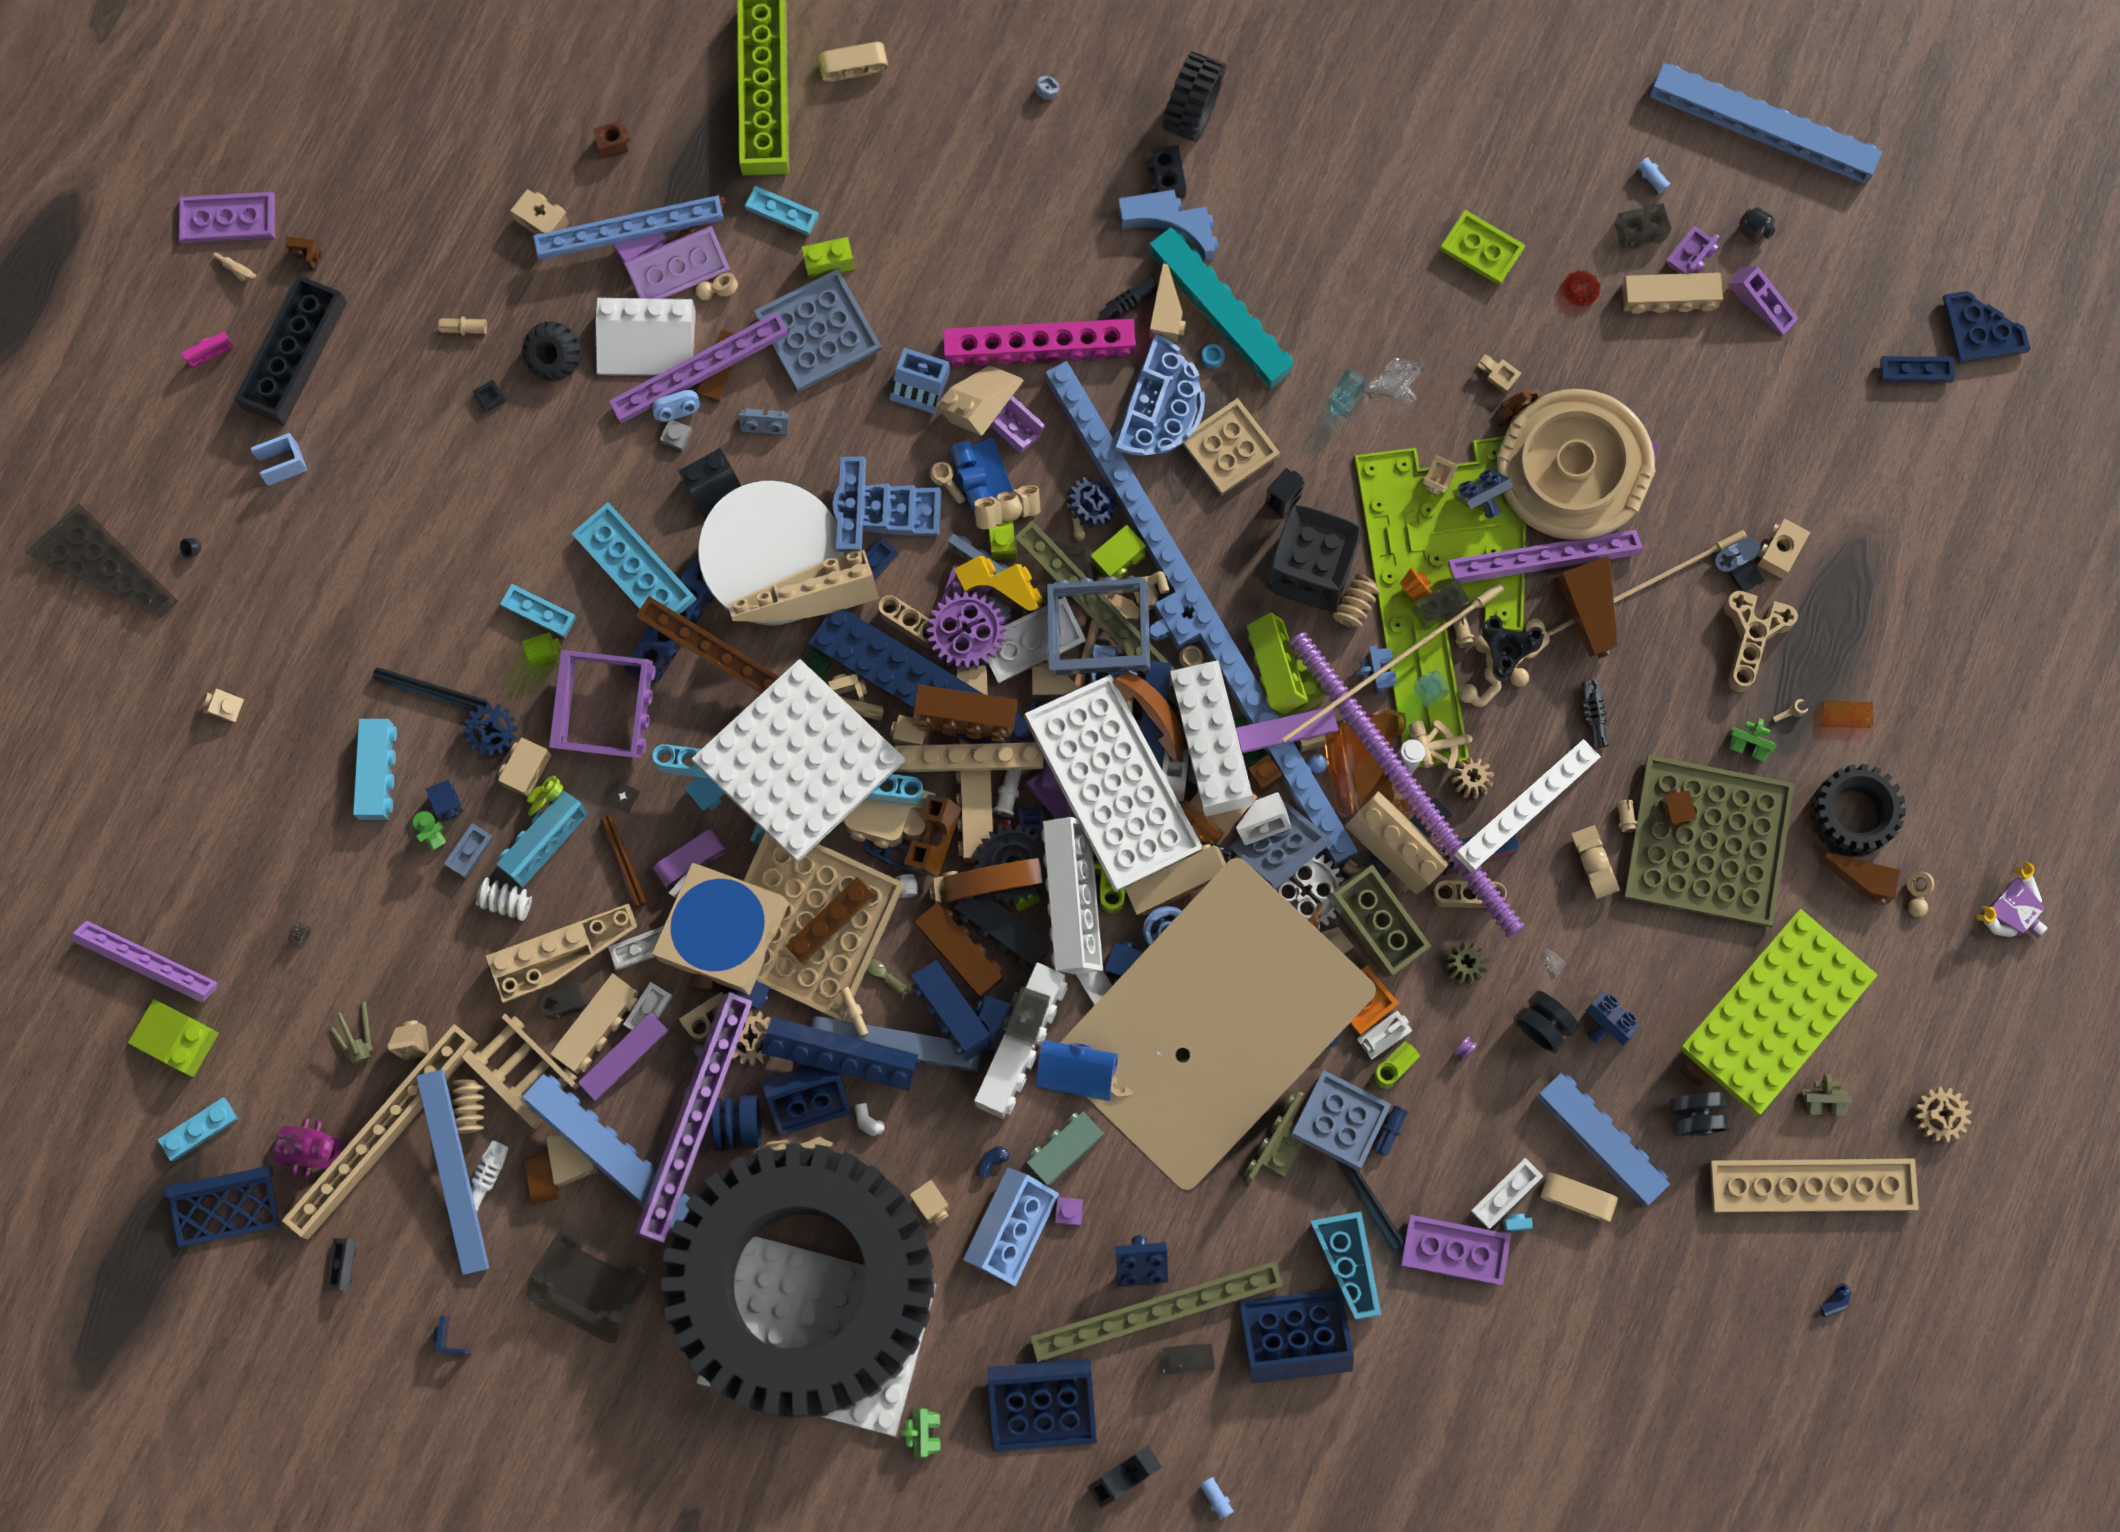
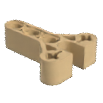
M1736 591L1727 599L1724 604L1725 614L1732 618L1740 636L1728 681L1733 691L1741 693L1752 685L1756 678L1765 642L1777 633L1789 631L1796 623L1798 614L1793 607L1774 601L1768 609L1766 619L1760 620L1754 614L1758 596L1743 591ZM1749 630L1757 631L1759 638H1753ZM1743 653H1750L1753 656V660L1748 661L1745 659ZM1737 675L1745 676L1747 683L1739 682Z

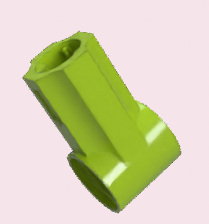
M1404 1041L1378 1066L1373 1076L1375 1084L1382 1089L1392 1087L1420 1058L1417 1050L1411 1044ZM1380 1071H1389L1392 1074V1080L1386 1081L1382 1079Z

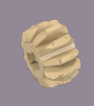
M1471 757L1466 759V764L1463 761H1459L1457 764L1458 768H1454L1452 774L1456 777L1452 778L1451 783L1459 784L1455 791L1459 793L1464 790V798H1467L1470 793H1472L1474 799L1478 798L1479 793L1485 796L1488 792L1486 788H1491L1493 785L1488 779H1491L1494 774L1493 772H1486L1490 766L1489 764L1481 766L1480 758L1475 763H1473ZM1471 774L1475 775L1474 782L1469 781Z

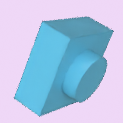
M1524 1214L1509 1215V1219L1503 1221L1504 1232L1527 1231L1533 1228L1532 1218H1525Z

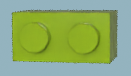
M848 237L802 247L809 279L822 277L836 269L840 273L855 270Z
M1126 525L1091 555V564L1103 577H1116L1117 580H1120L1127 573L1126 569L1132 564H1139L1145 558L1146 545Z

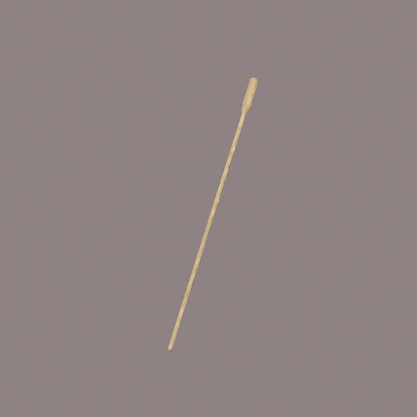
M1741 530L1720 542H1715L1711 549L1615 597L1614 603L1712 553L1721 552L1727 547L1747 538L1745 531ZM1570 620L1547 633L1551 636L1574 624V622Z
M1498 583L1479 597L1474 598V602L1468 608L1283 737L1281 741L1283 743L1288 741L1473 609L1482 608L1487 602L1504 591L1503 586Z

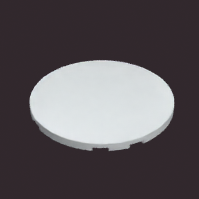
M760 481L743 485L733 490L714 506L700 533L698 561L707 588L719 603L730 612L729 603L815 564L824 562L827 559L844 556V552L836 550L837 523L827 507L818 498L808 491L789 483ZM801 619L785 621H764L752 623L761 625H783L786 623L799 621Z

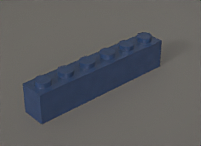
M774 1017L771 1018L761 1053L907 1091L910 1089L919 1055Z

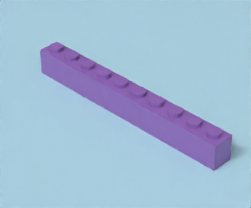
M730 992L722 996L633 1235L655 1243L664 1242L753 1001Z

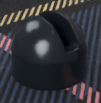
M195 538L182 539L180 542V551L186 558L195 557L201 551V543Z

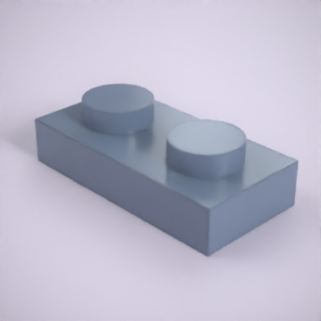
M472 823L444 865L466 879L494 837Z

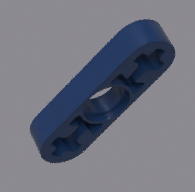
M865 838V841H863L864 850L868 855L907 874H914L916 878L925 876L915 872L908 866H903L909 850L908 847L902 844H898L895 847L889 846L885 851V856H881L883 853L881 849L875 847L874 850H870V845L868 844L870 840ZM893 849H900L904 853L903 858L898 862H894L889 858V854Z

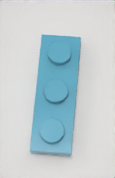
M757 186L754 187L745 205L746 210L807 236H810L819 218L818 212Z
M511 584L500 603L502 608L563 638H566L577 618L576 615L514 584Z
M223 1097L159 1138L158 1141L169 1160L175 1161L239 1119L226 1098Z

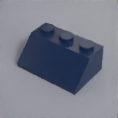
M805 1066L762 1080L765 1096L779 1136L852 1113L840 1073Z

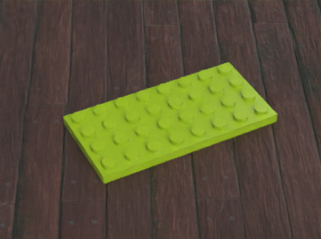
M1800 908L1679 1049L1755 1116L1759 1117L1878 975Z

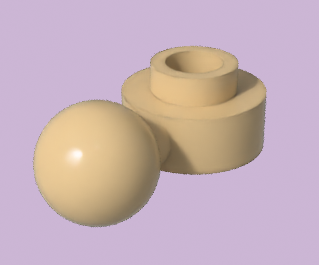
M723 273L714 280L713 284L706 281L699 283L696 287V295L701 300L711 299L716 292L719 296H730L736 291L738 282L732 273Z
M1916 872L1907 881V888L1914 895V899L1908 904V911L1914 917H1922L1928 911V904L1924 900V896L1929 895L1933 891L1934 879L1926 872ZM1920 879L1926 883L1923 889L1918 886Z

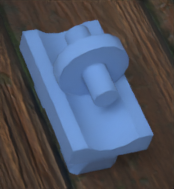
M1377 645L1369 646L1371 666H1368L1367 659L1360 660L1361 668L1355 670L1356 677H1363L1365 680L1380 670L1381 665L1390 663L1392 661L1391 649H1377ZM1395 671L1384 672L1374 679L1376 694H1382L1384 689L1397 685Z

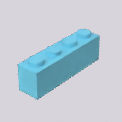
M359 719L353 813L358 820H389V813L393 811L390 789L394 788V775L391 774V768L396 762L393 741L397 740V728L389 719Z

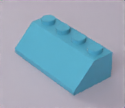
M564 790L554 801H549L550 806L544 812H539L532 820L533 824L527 831L523 830L516 837V843L511 849L504 850L498 858V867L522 888L589 815L582 803Z

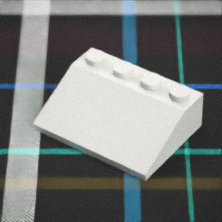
M597 298V375L657 376L693 357L696 314L693 300Z

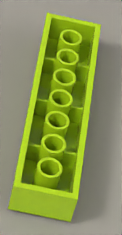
M738 0L739 155L742 175L789 174L786 0Z

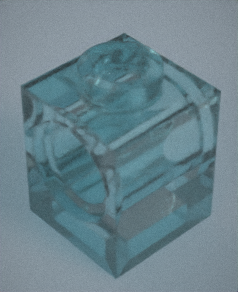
M1438 668L1417 679L1413 687L1425 708L1446 697L1450 690Z

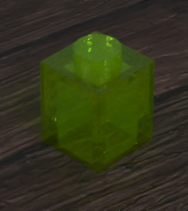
M550 632L522 641L528 663L533 670L560 661L558 654L562 650L558 638L554 639Z

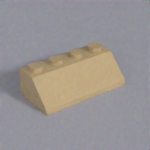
M1379 791L1344 826L1416 895L1430 885L1449 864V857L1445 856L1431 840Z

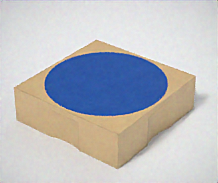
M692 863L652 955L659 962L689 973L704 975L718 984L750 995L764 963L766 950L777 933L789 903L783 895Z

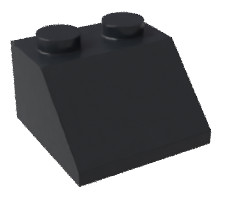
M721 448L678 470L682 482L704 519L708 517L711 510L723 497L741 487L733 468Z

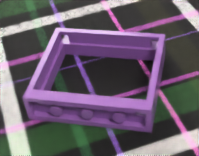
M561 650L549 747L642 758L647 745L644 733L645 729H648L650 721L647 709L648 705L652 702L653 696L652 690H650L651 680H654L655 677L653 661ZM577 660L641 667L631 750L567 742Z

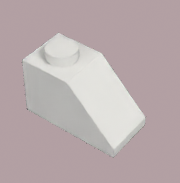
M1278 792L1256 800L1236 826L1245 845L1291 829L1286 806Z

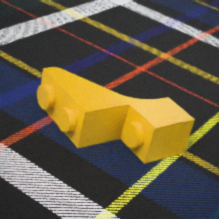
M978 556L954 569L965 591H972L980 586L989 585L1029 611H1037L1043 608L1040 603L1043 601L1037 588L1033 589L1029 581L1032 577L1025 566L1022 567L1021 564H1015L994 575L995 567L989 558L986 559L985 556Z

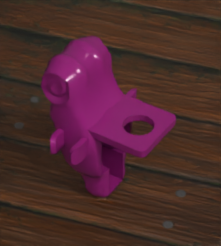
M308 1117L303 1119L301 1127L283 1126L276 1135V1143L273 1148L275 1162L292 1165L290 1170L292 1175L297 1174L298 1166L304 1167L302 1174L304 1178L309 1176L312 1167L327 1170L340 1155L343 1144L342 1139L330 1137L320 1131V1120L315 1121L314 1128H308L310 1120ZM332 1148H333V1150H334V1155H333V1157H332L330 1160H328V1159L330 1158V1155H331V1152H332Z

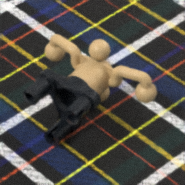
M1490 616V619H1487L1481 627V635L1476 638L1475 647L1477 651L1487 653L1486 662L1488 667L1485 670V678L1491 686L1481 697H1478L1476 687L1472 684H1465L1461 686L1458 692L1461 701L1472 703L1476 707H1483L1500 691L1501 681H1506L1510 678L1512 684L1517 687L1526 685L1529 681L1528 672L1523 668L1516 667L1524 658L1535 657L1548 645L1550 637L1545 631V624L1542 620L1531 619L1526 624L1527 632L1518 633L1502 627L1500 617Z

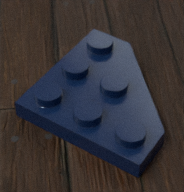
M1971 292L1950 293L1942 297L1958 364L2023 354L2031 350L2026 328L2018 322L2016 324L2004 317V313L1989 304L1985 305L1977 300L1976 296Z

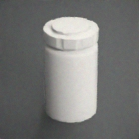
M1413 739L1404 742L1397 753L1399 756L1398 760L1403 761L1402 766L1408 768V773L1411 772L1413 774L1425 757V747L1421 742Z

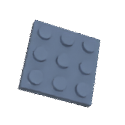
M1284 801L1287 809L1291 829L1245 845L1240 837L1229 846L1235 856L1246 861L1274 889L1331 843L1325 833L1286 801Z
M1323 1070L1291 1137L1360 1171L1391 1104Z

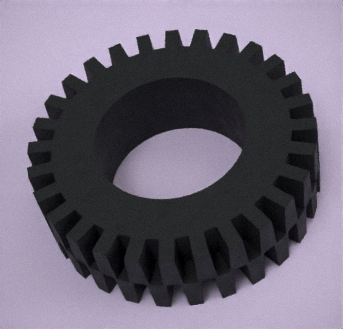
M787 1143L786 1149L774 1150L769 1146L757 1149L758 1156L748 1160L740 1156L729 1162L730 1170L722 1175L714 1172L707 1178L705 1182L708 1187L700 1196L692 1194L685 1205L689 1211L683 1221L676 1219L671 1230L675 1236L672 1249L665 1248L663 1262L668 1266L667 1278H661V1291L667 1296L668 1307L664 1308L666 1320L673 1326L676 1333L673 1339L678 1349L684 1352L690 1360L688 1364L696 1374L705 1378L710 1383V1387L734 1400V1402L759 1412L786 1418L821 1417L837 1410L845 1411L857 1406L856 1403L866 1397H873L882 1390L881 1386L890 1378H896L904 1369V1362L909 1355H914L920 1344L919 1337L923 1328H927L930 1319L929 1307L931 1298L934 1299L935 1286L932 1280L933 1260L926 1234L914 1210L895 1184L887 1180L881 1171L872 1165L864 1164L855 1155L845 1151L843 1154L837 1153L828 1146L815 1144V1148H804L799 1143ZM804 1214L828 1218L852 1233L863 1253L866 1266V1288L859 1310L843 1331L823 1344L798 1350L770 1346L752 1333L745 1324L737 1307L734 1281L736 1267L742 1252L749 1241L760 1230L779 1219Z

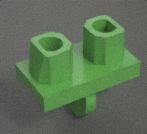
M1758 718L1756 724L1749 721L1746 722L1744 728L1752 730V734L1732 727L1730 731L1732 735L1730 749L1743 753L1747 741L1756 744L1751 757L1763 762L1769 755L1770 750H1775L1777 744L1758 737L1759 734L1768 737L1770 729L1762 727L1764 720Z
M421 811L414 816L413 826L417 831L421 832L417 835L420 842L426 840L432 851L446 842L440 832L443 825L440 821L435 823L434 816L431 813Z
M928 1409L913 1410V1420H905V1431H898V1436H905L906 1447L913 1446V1457H928V1454L940 1452V1439L928 1438V1428L939 1427L940 1414L928 1412Z

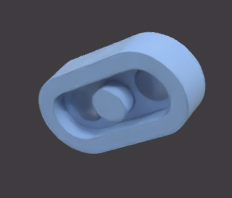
M681 391L657 399L652 405L653 415L660 422L674 420L695 413L700 407V401L694 391Z

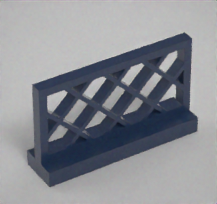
M272 1165L165 1187L166 1198L169 1197L178 1247L281 1226L272 1181ZM266 1182L268 1193L263 1200L251 1194L256 1184ZM250 1186V1188L248 1189V1191L245 1190V1189L242 1188V1187ZM236 1188L245 1194L238 1205L226 1199L231 1189ZM225 1191L222 1196L217 1192ZM206 1194H212L220 1199L212 1211L201 1204ZM200 1196L197 1201L192 1197ZM247 1197L260 1204L253 1215L241 1209ZM268 1198H269L270 1206H269L268 1204H266V1201L268 1200ZM187 1199L194 1204L187 1216L179 1211L177 1200ZM222 1202L235 1209L227 1221L216 1214ZM197 1207L209 1214L202 1226L190 1219ZM262 1207L271 1211L273 1222L264 1224L256 1219ZM237 1212L250 1219L242 1229H238L231 1224ZM212 1217L224 1224L218 1234H213L205 1229ZM187 1222L199 1229L193 1239L184 1240L182 1229ZM252 1222L257 1224V1226L249 1227ZM227 1227L232 1229V1231L224 1232ZM202 1232L205 1233L206 1235H208V1236L199 1237Z

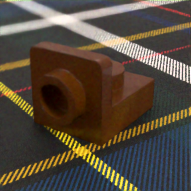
M286 237L285 246L294 257L306 258L309 268L316 270L317 263H320L322 259V250L315 240Z

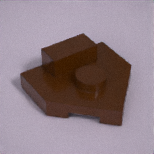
M1539 388L1518 392L1501 403V410L1498 412L1495 421L1499 427L1506 425L1512 421L1514 415H1517L1519 411L1528 404H1531L1532 401L1541 398L1543 394Z

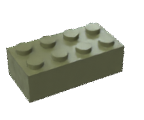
M1373 865L1364 867L1326 896L1384 977L1393 976L1431 947Z

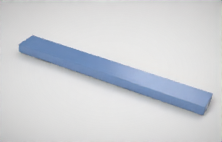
M713 196L533 235L537 258L542 260L722 221L724 218L719 196Z
M441 1069L417 1075L462 1274L486 1270L489 1268V1263L444 1070Z

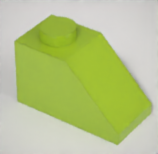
M1013 521L1002 522L1001 525L990 528L992 560L1016 559Z

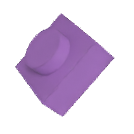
M1058 1197L1055 1223L1081 1226L1083 1199Z

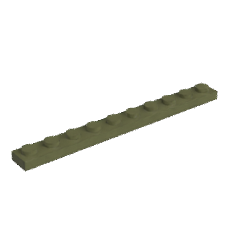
M1033 520L1015 536V539L1056 582L1067 580L1069 583L1078 582L1079 579L1087 578ZM1103 594L1070 596L1127 656L1141 655L1140 632ZM1150 644V661L1168 663ZM1170 674L1168 699L1178 709Z
M1274 1261L1037 1334L1030 1338L1037 1361L1040 1362L1282 1287L1283 1284Z

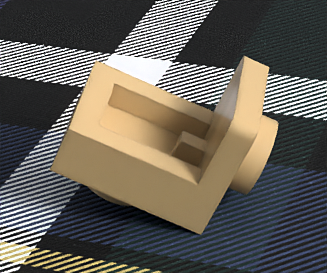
M1436 455L1422 483L1427 485V490L1439 495L1440 491L1447 492L1458 465Z
M841 674L833 677V681H829L830 688L837 695L856 690L859 701L865 702L863 695L867 694L864 680L859 681L857 674L850 676Z
M213 689L210 693L206 692L203 697L201 706H204L202 713L212 714L234 723L244 699L219 689Z
M945 872L943 873V877L957 874L958 872ZM934 877V885H929L931 900L936 899V903L938 902L942 905L940 891H945L943 877Z

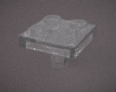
M1393 359L1385 366L1386 369L1379 376L1371 380L1370 386L1364 392L1371 399L1394 402L1399 397L1405 406H1409L1413 403V400L1417 399V395L1414 394L1409 385L1423 372L1425 367L1420 361Z

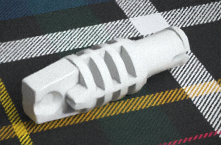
M492 1141L471 1179V1184H473L471 1190L476 1211L479 1210L486 1191H490L493 1188L508 1151L506 1145L497 1141Z

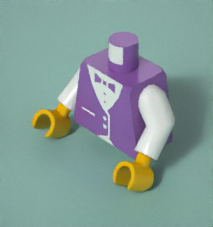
M2022 861L2024 869L2016 866L2014 872L2021 875L2020 878L2017 877L2009 882L1989 907H1981L1984 913L1982 915L1977 914V920L1984 921L1985 925L1994 935L2018 937L2028 930L2035 937L2039 938L2048 928L2037 919L2044 910V906L2033 877V864Z

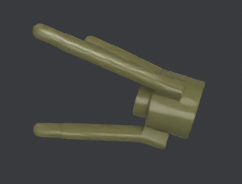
M366 1002L361 1003L365 1043L362 1042V1039L354 1041L341 1012L337 1013V1017L349 1044H345L334 1027L330 1028L334 1038L344 1051L347 1060L351 1061L352 1065L370 1059L371 1055L369 1052L374 1050L370 1039Z

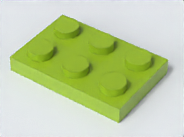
M1465 210L1441 245L1440 251L1500 286L1526 245Z

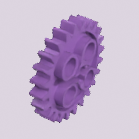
M964 591L962 598L955 592L954 600L946 596V605L938 602L937 605L940 611H931L935 619H928V624L932 626V628L927 629V634L932 635L928 641L929 644H935L932 648L933 653L941 651L938 656L939 660L947 657V666H950L954 661L956 662V669H959L961 664H965L966 670H969L972 663L979 669V661H983V663L988 665V656L996 658L994 649L1002 650V646L998 642H1005L1006 640L1005 636L1001 635L1006 632V627L1001 626V624L1005 623V618L998 617L1001 614L1000 608L993 610L995 606L994 601L986 603V595L979 600L977 592H974L972 598L968 597L967 591ZM969 610L977 612V616L972 619L966 618L964 615ZM951 622L956 625V628L952 631H947L943 628L944 625ZM963 628L971 629V633L963 632ZM981 630H986L990 633L985 639L977 636ZM954 638L952 642H948V639ZM965 642L969 645V648L965 651H959L956 646L959 643Z

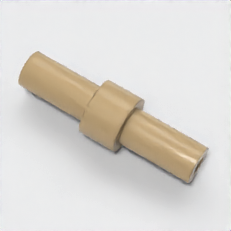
M849 986L839 990L847 1007L845 1010L849 1019H852L859 1037L869 1033L861 1016L863 1012L860 1005H856Z

